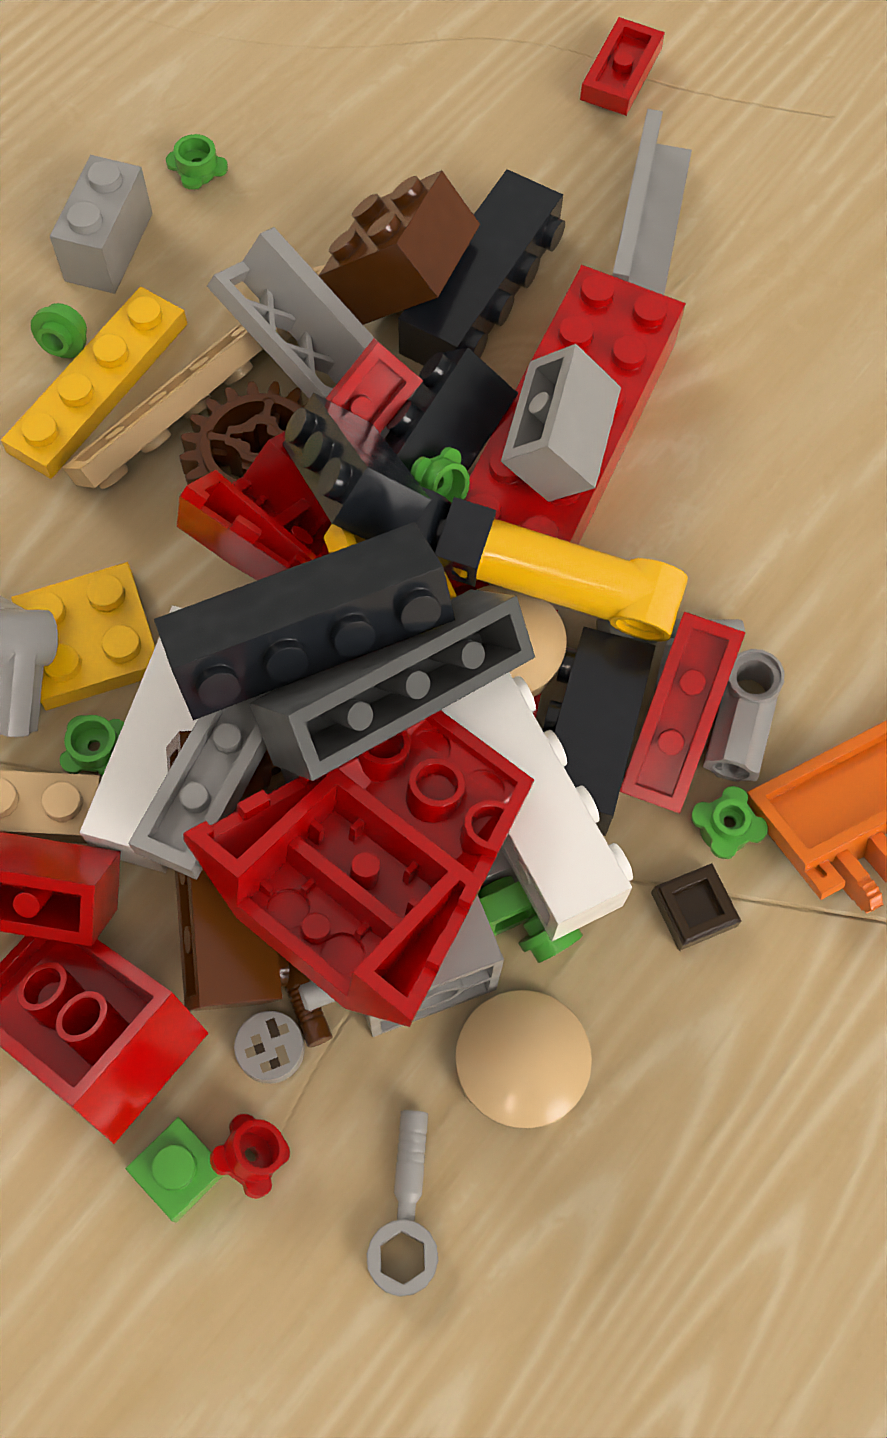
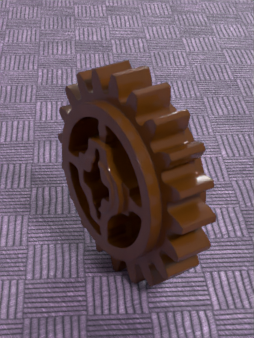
M249 381L247 395L239 396L230 386L225 388L227 402L223 405L207 398L205 403L209 417L192 414L190 422L193 432L181 435L185 453L179 455L187 485L214 470L221 473L231 483L236 481V479L224 473L218 467L219 464L221 466H230L232 475L240 478L243 477L267 441L286 431L287 424L294 412L306 406V404L303 405L301 389L296 387L288 396L283 397L281 396L280 386L277 381H273L267 393H259L256 383Z

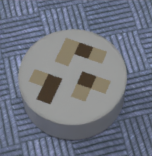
M265 1011L251 1016L242 1024L235 1038L234 1050L240 1067L250 1078L261 1083L273 1084L286 1080L297 1071L304 1057L305 1046L300 1029L290 1017L276 1011Z

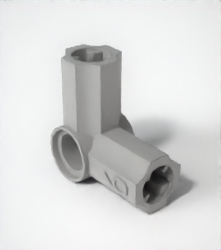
M0 596V735L7 737L29 736L31 732L38 731L44 666H49L56 656L58 647L57 624L49 610H26Z
M670 638L665 645L654 691H656L674 638ZM750 649L737 655L717 710L703 768L712 771L719 778L740 782L747 780L756 781L759 777L777 698L784 683V669L781 662L773 654L764 650ZM742 680L758 682L764 688L765 693L750 694L744 691L738 682Z

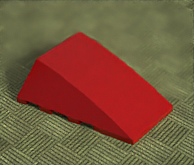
M285 431L267 441L243 477L231 483L221 473L214 470L187 485L179 496L177 527L228 564L255 580L263 579L329 554L323 537L332 523L283 446Z
M440 710L314 781L299 776L268 794L264 790L253 794L237 803V811L212 825L204 821L183 833V840L235 917L343 1008L410 1027L533 786L534 779Z

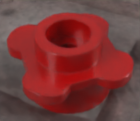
M240 1114L231 1120L229 1124L230 1135L225 1143L216 1146L212 1150L210 1164L215 1173L231 1176L243 1185V1190L248 1197L258 1199L271 1191V1177L280 1166L289 1160L290 1149L281 1132L273 1124L265 1120L255 1119L249 1114ZM246 1150H250L255 1155V1161H249L246 1158Z

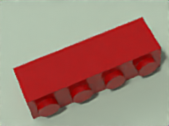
M0 832V932L92 947L118 909L121 851Z

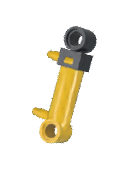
M422 487L431 501L416 524L441 562L449 579L474 587L477 580L610 621V624L617 630L636 638L656 642L670 640L688 582V576L680 569L652 559L635 558L625 560L495 519L497 511L495 509L456 497L453 498L451 503L444 496Z

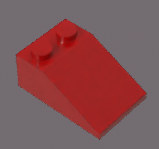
M25 936L0 962V1047L113 1144L117 1142L209 1034L173 992L98 939L91 947Z

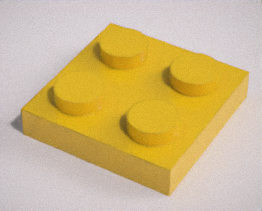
M128 562L11 597L13 603L26 610H49L57 624L58 647L56 656L49 666H44L40 702L46 711L142 681L155 649V642Z

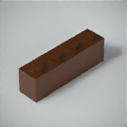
M179 731L167 745L168 772L191 731ZM267 750L239 802L269 787L271 781V760ZM203 869L197 880L175 871L184 1006L192 1012L263 1005L281 1000V987H286L289 980V962L235 917Z

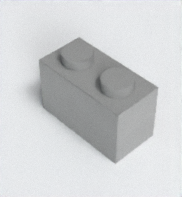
M90 155L50 234L65 282L116 293L153 214L142 167Z
M577 344L530 361L501 462L548 502L596 488L621 387Z

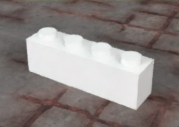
M172 605L169 613L182 608ZM160 637L86 815L80 834L91 847L121 851L120 860L166 873L168 867L134 853L128 844L168 773L167 745L179 731H192L198 720L193 721L169 665Z
M510 672L443 708L441 711L534 779L533 786L501 849L551 941H554L622 907L632 889L629 881L633 879V873L622 849L616 843L608 845L596 825L600 818L592 796L582 785L575 788L564 769V766L567 765V758L559 739L552 730L543 732L532 713L536 710V706L527 683L521 676L512 678Z

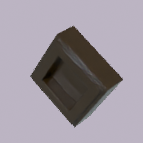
M712 863L659 884L651 892L679 951L736 928L742 922Z

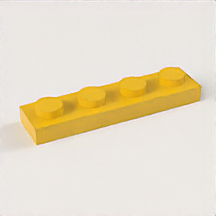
M140 286L5 434L1 442L6 453L52 479L188 325L185 311Z

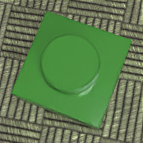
M512 876L498 879L482 888L478 893L494 936L526 922L537 914L520 882L515 883Z
M179 1117L125 1168L168 1218L175 1223L224 1176L214 1172L210 1164L211 1151Z

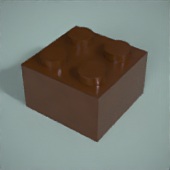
M442 170L421 180L417 176H412L398 185L392 193L381 198L378 194H372L354 209L352 217L355 219L348 231L341 234L331 244L329 252L332 256L320 272L319 277L362 325L438 298L479 228L480 223Z

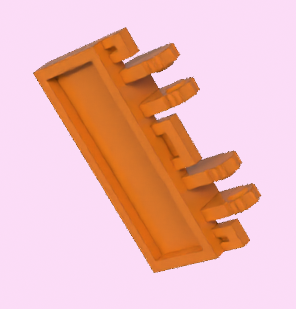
M887 720L747 792V804L757 817H761L766 821L768 835L819 899L822 900L843 889L852 901L856 902L861 911H865L866 914L884 904L879 886L870 878L869 873L858 860L864 857L885 883L887 882V837L885 836L887 834Z

